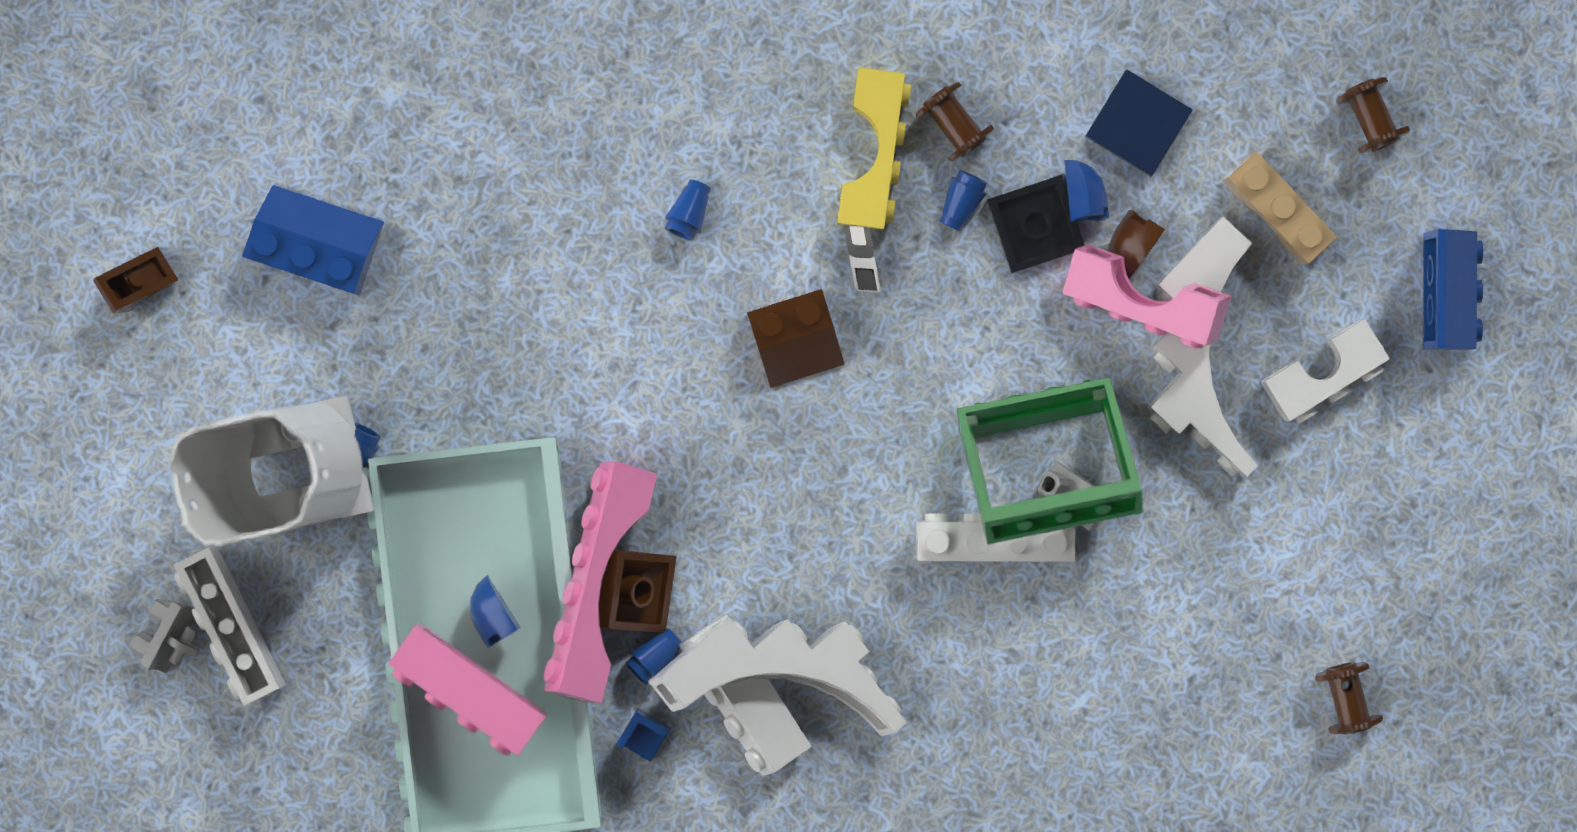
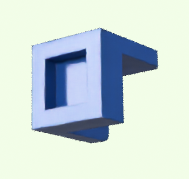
M637 708L616 745L622 749L626 747L651 762L664 739L669 734L671 727Z

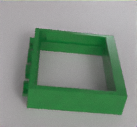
M1110 377L1093 381L1089 379L1074 385L1050 387L1040 392L1011 395L1001 400L975 403V405L957 408L959 431L987 545L1143 513L1142 489ZM1103 411L1122 481L991 507L975 442L976 437Z

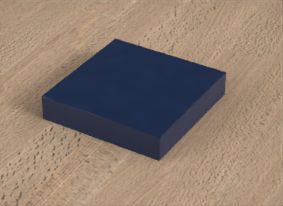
M1126 69L1085 137L1152 177L1193 109Z

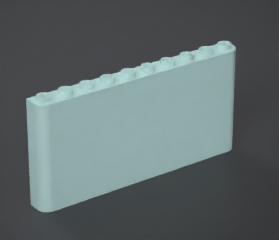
M557 437L368 459L369 467H363V473L368 478L375 511L367 512L370 529H376L378 544L372 545V558L374 567L381 568L382 583L376 585L379 607H385L387 622L381 623V635L383 645H390L391 658L413 627L421 623L548 713L521 753L517 756L511 752L509 756H506L489 744L492 738L480 729L473 733L462 726L456 720L459 714L447 706L444 710H441L424 698L427 692L415 683L412 687H408L392 675L395 669L388 665L389 661H386L388 685L394 684L396 700H390L391 719L393 724L399 723L400 739H395V755L397 762H403L405 777L399 778L400 796L402 801H408L409 816L404 817V832H567L601 828L602 811L589 702L544 691L546 685L544 670L547 662L553 656L556 644L553 640V634L557 623L562 620L565 607L563 593L566 585L571 582L573 575ZM487 574L521 627L489 648L486 647L476 631L470 616V598L476 585Z

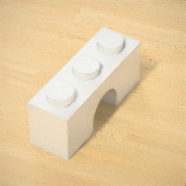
M1365 319L1356 321L1326 340L1334 353L1335 365L1332 372L1324 379L1312 378L1305 372L1299 361H1292L1260 381L1284 421L1295 419L1299 424L1318 412L1315 406L1328 398L1333 403L1351 392L1348 385L1360 377L1363 382H1367L1384 371L1381 364L1390 358Z

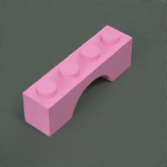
M1090 244L1075 249L1062 292L1074 297L1073 302L1079 306L1092 309L1096 308V306L1109 310V316L1114 319L1130 322L1132 319L1144 323V328L1152 333L1166 335L1168 332L1181 337V343L1194 348H1203V345L1207 346L1218 341L1231 300L1230 295L1197 283L1182 288L1171 301L1149 299L1139 293L1131 284L1125 270L1123 256Z

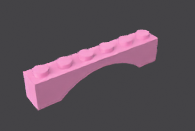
M617 461L602 462L595 470L591 480V489L593 490L591 502L582 516L581 524L584 530L581 543L576 546L572 557V564L575 566L572 579L566 585L563 593L565 607L562 620L557 623L553 634V640L556 643L553 656L547 662L544 670V680L546 681L544 691L583 702L602 703L611 663L605 651L599 627L598 601L601 581L608 560L619 540L637 520L649 511L657 478L656 473Z

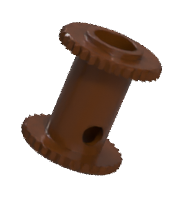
M1380 77L1375 80L1373 78L1346 90V93L1340 95L1336 100L1337 104L1350 101L1368 143L1358 148L1359 153L1375 152L1401 140L1400 137L1408 134L1410 131L1409 126L1396 129L1378 88L1388 82L1386 77Z
M956 82L949 87L946 86L924 102L922 104L923 107L916 113L918 119L929 113L955 147L956 151L948 157L950 161H954L960 156L963 158L987 140L986 136L994 130V127L990 125L981 131L964 107L958 102L953 93L962 86L960 82Z
M1349 662L1329 667L1315 676L1317 682H1329L1339 720L1338 724L1328 728L1331 734L1345 735L1370 729L1372 726L1382 722V715H1369L1358 674L1369 669L1368 663ZM1348 680V687L1346 689H1343V682Z

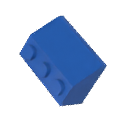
M272 185L254 219L242 257L360 296L384 222Z
M1436 229L1423 233L1422 350H1476L1477 342L1482 341L1483 323L1482 319H1477V303H1481L1483 299L1482 280H1477V264H1481L1483 261V242L1477 240V231Z

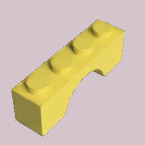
M858 67L852 110L864 116L874 128L878 139V155L874 165L864 176L842 185L837 225L869 227L870 230L883 231L885 223H893L896 200H889L888 197L890 184L898 185L901 165L900 161H893L895 145L903 146L906 123L899 122L901 107H908L911 84L904 83L905 73Z

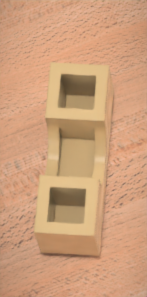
M1257 151L1250 154L1223 180L1224 184L1248 209L1254 210L1269 224L1277 235L1275 238L1301 266L1313 261L1337 238L1329 227Z

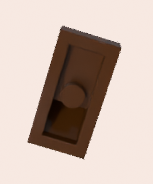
M159 247L93 279L113 314L133 310L142 300L172 286L178 281Z

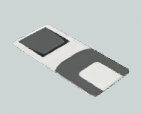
M844 226L855 288L863 292H881L869 227Z

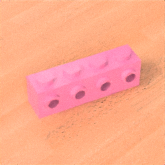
M421 623L413 627L388 663V665L395 669L392 675L408 687H412L414 683L427 692L424 696L427 701L441 710H444L447 706L459 714L456 720L462 726L473 733H476L479 729L492 738L489 744L506 756H509L511 752L518 756L548 715L544 710Z

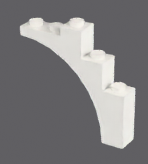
M1224 216L1219 218L1155 285L1161 292L1157 298L1159 301H1171L1182 288L1194 283L1221 292L1233 267L1252 243ZM1167 332L1166 335H1162L1151 346L1157 352L1153 359L1168 373L1175 369L1179 374L1147 407L1153 413L1149 419L1164 434H1167L1170 430L1175 434H1180L1189 425L1192 430L1188 435L1204 450L1211 446L1221 456L1217 462L1233 477L1237 473L1248 477L1258 465L1238 443L1222 415L1213 388L1209 359L1210 344L1207 346L1203 345V348L1190 347L1180 342L1181 337Z
M729 617L713 625L648 681L672 712L687 707L708 691L727 683L748 679H783L812 686L836 697L859 713L881 737L896 733L907 723L901 716V708L898 703L882 692L876 684L877 678L868 667L859 663V660L869 650L863 644L864 638L861 633L852 625H848L846 621L830 627L810 646L806 643L807 637L802 629L796 624L790 623L788 619L773 625L753 644H750L746 630Z

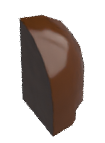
M1128 210L1115 229L1110 241V252L1124 257L1125 270L1129 279L1165 230L1150 219L1146 221L1133 210Z

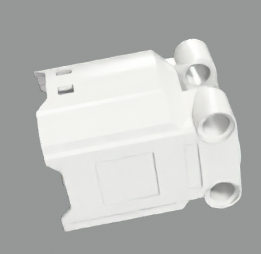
M349 396L332 398L311 404L260 411L213 424L190 428L187 433L180 434L168 464L173 473L175 494L182 511V526H186L191 534L204 545L214 543L218 546L270 533L275 534L297 529L318 522L375 511L368 478L365 476V473H362L361 453L354 436L356 426ZM305 446L311 463L312 485L259 497L252 479L251 459ZM321 469H323L324 479L321 476ZM183 473H185L186 483H183ZM188 501L191 502L192 507H193L194 510H191V509H190V506H189V504H188Z

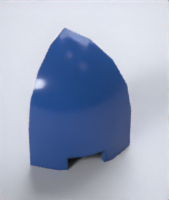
M1064 160L1071 221L1107 220L1109 218L1108 200L1102 178L1091 166L1081 161Z
M487 574L476 585L470 598V616L476 631L486 647L489 648L521 627Z

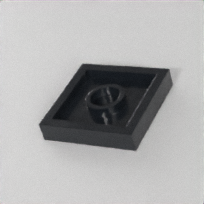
M1062 175L987 199L1011 274L1072 254L1076 248L1085 246L1077 221H1071L1068 193Z

